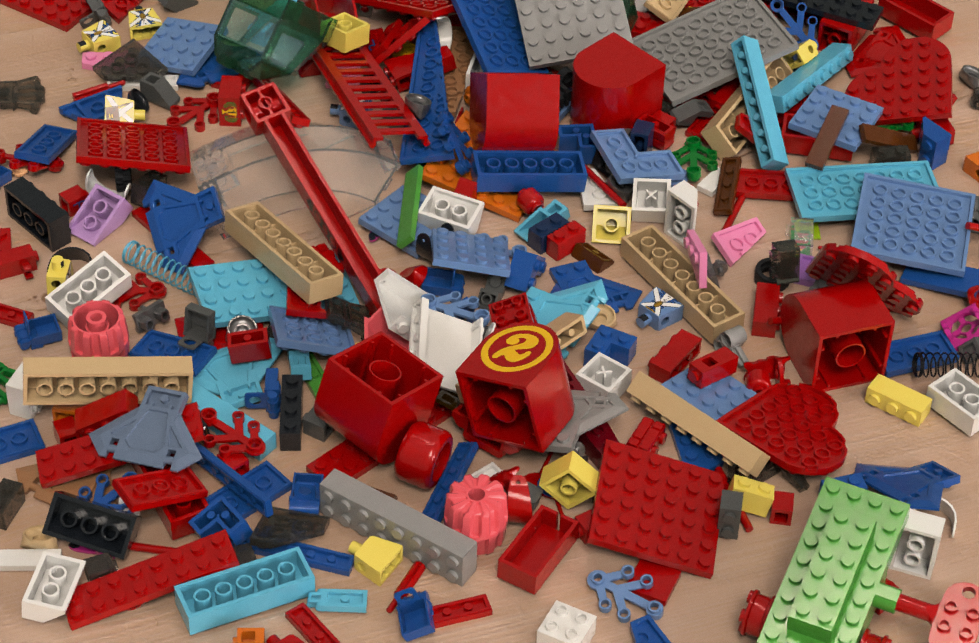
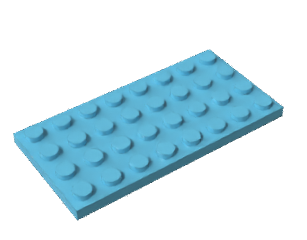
M928 160L825 166L823 171L811 167L785 168L784 173L801 223L856 220L865 172L936 187L939 186Z
M258 259L188 267L187 273L198 304L215 311L214 327L216 328L227 327L229 321L238 315L249 316L256 323L270 321L268 315L270 305L286 308L287 285ZM345 269L343 273L342 294L321 301V307L325 309L326 314L359 310L360 303Z

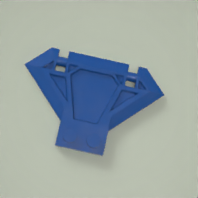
M219 43L195 76L180 74L176 84L201 88L205 86L204 83L213 84L221 81L222 75L237 76L238 74L247 73L252 67L256 69L262 68L268 52L225 46Z
M153 180L142 201L144 208L150 207V211L145 214L158 254H163L164 257L168 256L170 260L174 259L176 263L181 262L182 266H188L205 231L225 221L220 199L214 186L193 194ZM168 258L164 259L163 265L161 266L162 268H165L166 264L168 263ZM174 261L170 262L167 270L171 271ZM180 264L176 265L175 273L180 269ZM186 267L182 268L181 275L184 274Z
M586 260L549 268V274L555 283L550 293L602 279L608 297L606 304L611 306L615 313L619 312L618 308L624 307L626 310L633 309L642 294L641 290L594 275Z
M934 461L910 468L857 463L854 474L861 473L865 483L890 498L911 504V509L939 511L943 488H950L952 485L959 484L961 475Z

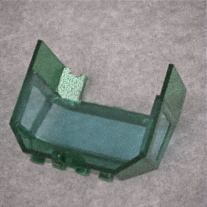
M230 0L214 34V55L219 64L228 69L235 70V72L250 80L254 78L268 80L297 76L298 73L296 71L319 49H323L328 44L338 20L304 6L305 3L297 0V2L293 0Z

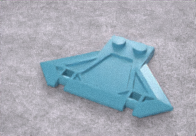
M602 279L554 293H548L531 286L526 293L538 323L547 325L565 312L583 315L586 329H588L600 312V309L597 308L598 304L605 305L608 301ZM580 338L577 339L576 341H574L573 343H571V344L568 345V346H569V347H574V346L577 344V342L580 340ZM567 347L561 350L563 359L569 355V352L566 350Z
M269 337L272 358L237 364L231 363L228 346L218 349L217 353L196 377L193 376V381L211 393L219 395L222 400L233 407H244L245 393L263 392L260 382L266 375V368H271L283 349L276 347L274 338ZM252 397L249 401L253 404L261 401V399Z

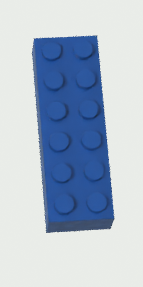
M472 150L470 162L472 168L470 172L472 181L477 182V192H519L523 188L527 189L530 187L535 188L538 192L585 191L588 174L581 151Z

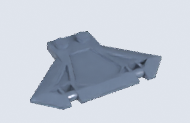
M149 385L139 407L89 433L98 455L106 458L109 452L114 453V460L162 470L168 464L171 465L170 471L176 473L203 459L181 416L189 398L188 394Z

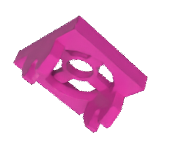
M975 303L940 321L944 332L956 351H959L958 347L974 337H979V327L972 334L975 327L979 326V309ZM972 315L977 317V319L970 322L966 321L965 317ZM959 321V328L952 332L953 324ZM971 325V329L968 332H962L964 326ZM960 335L967 336L966 338H956Z

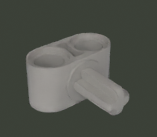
M741 325L722 332L714 340L715 351L726 346L739 356V367H744L743 363L749 362L741 348L747 340V333Z

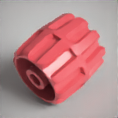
M90 300L73 309L72 316L68 318V343L72 357H128L129 331L126 318L118 305L111 304L108 300Z
M471 474L464 475L463 481H454L450 485L449 493H446L444 525L477 541V555L493 553L494 549L497 546H501L505 539L508 523L507 494L504 492L502 484L498 480L490 481L488 475L481 474L478 478H474Z

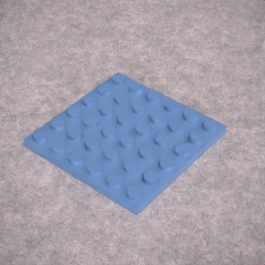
M865 172L851 246L885 262L964 277L971 230L965 228V224L972 222L976 194Z

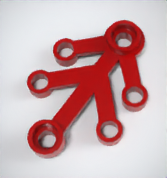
M211 92L206 98H184V106L172 105L170 107V114L172 116L166 121L168 126L181 127L182 124L197 116L194 123L195 131H205V110L210 108V113L208 114V122L210 124L219 122L217 114L218 93ZM181 112H188L187 114L183 115V116L180 117V118L177 117V116L181 115Z
M17 144L15 151H16L22 144ZM0 149V164L6 163L8 159L9 168L11 169L28 166V171L37 172L46 168L51 172H60L62 167H64V161L59 157H56L47 165L14 158L13 154H6L4 149Z
M139 272L135 275V282L132 280V287L111 304L118 305L121 308L122 303L131 299L129 301V309L136 312L141 304L150 299L165 297L167 288L162 282H152L145 273ZM138 294H144L137 299H131Z
M204 408L201 410V418L208 427L214 426L225 433L224 435H205L206 440H203L205 447L213 448L216 446V443H241L239 445H220L219 455L222 458H228L232 453L246 452L250 456H259L265 452L266 445L258 436L260 432V423L258 421L252 420L248 422L247 427L250 433V438L243 434L245 415L242 411L233 412L232 421L235 424V429L217 419L215 409Z

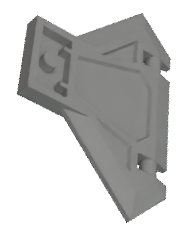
M571 390L575 404L574 414L545 451L559 453L574 451L580 435L625 413L629 408L616 393H608L607 396H601V392Z

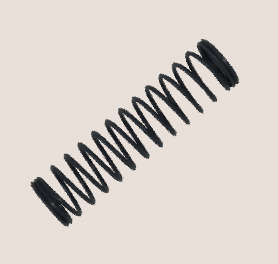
M916 352L913 356L912 370L916 378H920L922 375L925 378L928 377V354L932 355L930 374L933 378L937 372L939 377L944 375L943 354L947 355L945 374L947 373L948 358L950 371L954 369L956 358L958 370L960 368L962 372L961 366L964 359V374L966 375L967 372L971 378L975 372L976 377L979 378L976 372L979 354L976 352L971 354L969 352L964 354L961 352L957 354L954 352L949 354L946 352L942 354L939 352L934 354L931 352L927 354ZM935 354L940 355L938 359V364L935 359ZM950 354L955 355L953 363H951ZM958 354H961V355H962L961 360H960V367H959V361H958V357H957ZM965 354H968V355H969V358H968V362H967V363H966V359H965V357H964ZM973 354H976V355H977V357H976V359H975V364H974V361H973V358H972V355H973ZM920 357V373L918 375L917 362ZM933 358H934V362H935V373H934V376H933V374H932V361H933ZM970 358H971V361H972V375H971V376H970V374H969V361H970ZM925 359L928 366L927 375L924 372ZM940 359L942 360L943 366L942 375H940L939 372Z

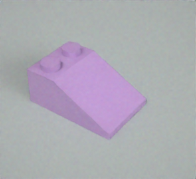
M96 183L69 223L71 234L95 247L124 223L133 207L125 198Z

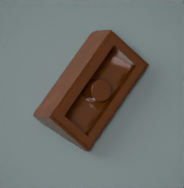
M576 243L571 253V256L578 261L586 260L590 269L596 273H601L614 264L611 258L589 243Z

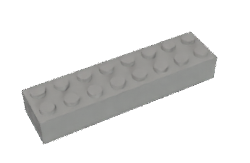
M335 468L319 484L320 513L357 531L362 536L368 538L376 536L402 545L404 557L412 562H422L432 573H437L461 587L476 571L477 541Z

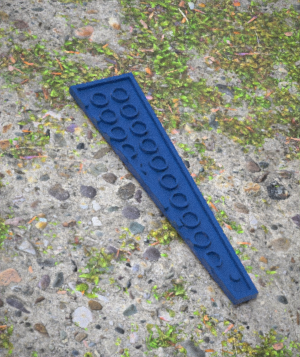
M429 20L430 22L417 32L409 93L424 95L432 102L428 113L422 120L415 116L427 133L430 145L424 146L415 134H403L399 159L401 165L455 159L454 149L448 152L443 146L448 134L442 136L437 129L440 126L437 119L440 112L443 110L449 112L437 20Z

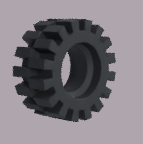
M114 166L117 192L125 191L129 183H131L130 191H132L131 168L119 169Z

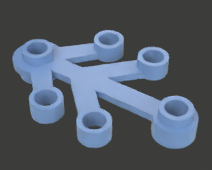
M453 291L450 294L439 297L431 293L421 296V298L429 299V309L443 311L444 314L455 317L454 315L473 320L474 322L479 318H483V327L487 326L490 322V314L486 309H478L475 312L461 309L464 307L470 309L478 308L479 299L476 296L462 300L459 291Z
M624 565L620 571L607 574L602 570H595L588 575L587 584L592 590L597 591L599 610L602 613H608L612 610V602L606 596V589L614 595L618 609V620L620 622L627 623L631 619V612L626 608L624 599L645 609L646 615L649 614L653 620L662 618L664 610L663 605L659 601H648L630 592L652 588L653 577L651 575L644 574L640 580L619 585L613 583V581L623 578L630 580L634 577L633 566ZM627 570L631 571L630 574H625L624 572ZM601 578L600 581H595L594 579ZM649 580L650 583L645 584L643 581ZM605 603L609 605L608 607H602ZM658 607L657 610H652L651 608ZM623 613L628 614V616L622 617L620 615Z

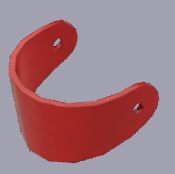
M514 475L509 483L507 503L508 522L527 524L533 516L528 483L522 475Z

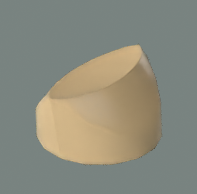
M598 304L597 308L600 309V312L588 328L598 329L601 324L610 328L617 325L615 310L607 304Z
M44 525L31 526L23 531L20 547L25 549H59L57 538L42 533Z

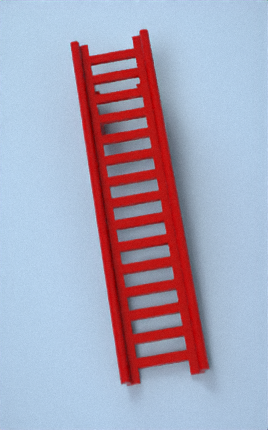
M298 0L296 9H289V15H285V18L368 146L374 148L377 141H383L382 135L415 134L424 146H429L430 141L427 133L365 45L354 49L358 52H326L339 50L326 44H321L322 42L319 41L320 20L331 18L343 12L358 18L355 1L334 0L331 13H319L316 0ZM349 58H362V59H363V60H332V59H349ZM357 66H368V67H369V68H344V69H338V68H337V67H357ZM370 74H373V75H374V76H361V77H343V76H342V75H370ZM348 83H380V85H348ZM363 91H385V92H386V93H359V94H354V92H363ZM387 99H391V101H385V102H360V101H359V100H387ZM397 108V110L366 111L365 109ZM370 117H403L404 119H371ZM401 125H408V126H409V127H405V128H377V127H376V126H401Z

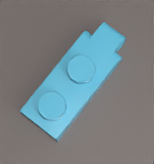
M321 588L317 592L308 593L307 606L315 608L317 611L366 613L368 590Z

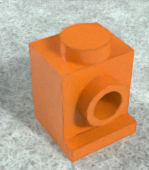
M237 628V637H233L232 643H265V628Z

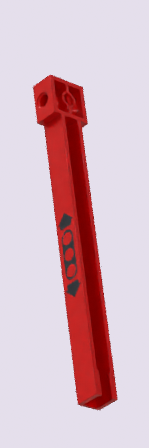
M274 82L240 94L239 108L255 135L264 134L337 258L343 264L346 273L370 313L373 315L381 307L374 279L381 274V271L290 123L291 109Z

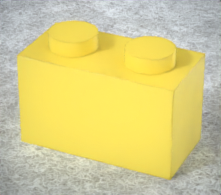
M734 474L727 489L744 492L742 511L766 518L774 501L775 486Z

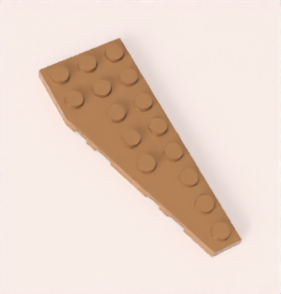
M452 26L453 35L450 51L454 56L457 68L444 73L449 112L454 118H456L465 92L466 72L474 54L463 26Z

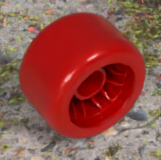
M424 421L413 423L404 435L396 455L394 465L396 477L401 481L425 490L434 488L450 459L453 446L451 433Z

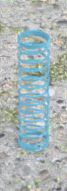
M134 240L125 246L122 252V261L125 264L134 266L136 269H140L142 272H146L148 275H152L167 284L170 283L171 286H176L177 289H182L183 292H188L189 295L196 297L193 287L190 290L188 289L191 282L190 279L186 286H182L188 272L187 265L182 266L181 262L176 263L174 259L170 260L168 256L164 257L163 254H158L157 251L152 252L151 248L146 249L145 245L140 246V243ZM131 244H133V245L130 247L129 251H128V254H127V262H126V261H125L126 251H127V249L129 248V246H130ZM136 244V252L132 259L129 260L130 250ZM144 247L145 250L141 254L139 262L135 264L140 248ZM149 249L151 253L148 255L145 265L141 267V261L146 254V250ZM155 252L157 256L154 258L151 268L147 270L146 266L151 259L152 253ZM162 255V260L157 270L153 273L152 269L157 262L158 256ZM168 258V263L166 264L163 273L161 275H158L159 269L163 265L164 259ZM174 261V266L172 267L169 276L167 278H164L165 272L167 271L170 262ZM180 264V269L175 279L170 281L176 265ZM186 267L181 282L177 284L176 281L182 268Z

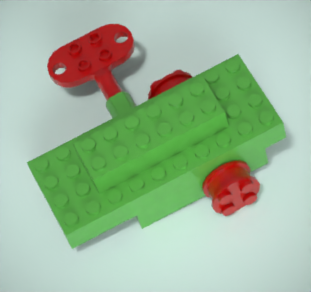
M826 476L777 595L771 598L762 595L758 589L755 591L750 590L746 601L748 606L746 609H742L739 616L740 625L738 632H740L741 636L748 634L757 637L756 643H892L888 635L884 637L875 635L868 628L875 609L878 608L892 614L898 611L927 621L931 625L928 643H976L979 636V587L968 582L955 583L947 588L942 600L934 605L902 594V589L885 584L888 568L909 518L911 504ZM971 591L974 597L969 599L964 597L962 593Z

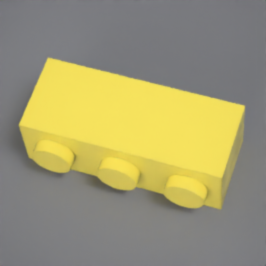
M878 374L867 387L865 396L866 403L917 427L921 425L930 413L933 400L881 374Z

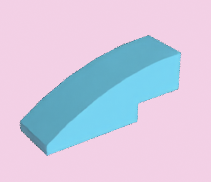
M554 199L544 209L539 207L514 230V233L528 242L530 227L556 212L567 220L571 217L569 210L558 200Z
M296 349L287 350L290 375H303V380H312L309 353H303Z

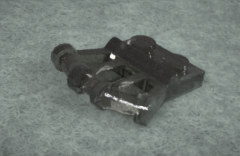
M32 76L18 81H0V109H13L15 111L19 108L29 110L32 114H37L40 111L41 104L45 102L46 92L45 87L41 85L40 78Z
M336 296L325 299L326 319L334 325H341L342 330H352L360 335L363 341L364 317H371L367 306L350 303Z

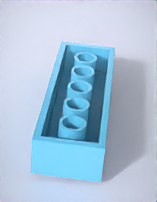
M298 546L174 586L175 603L189 634L193 635L308 597L309 592H315V576Z

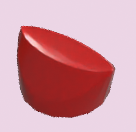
M424 265L409 267L403 270L400 276L420 287L426 278L428 268Z

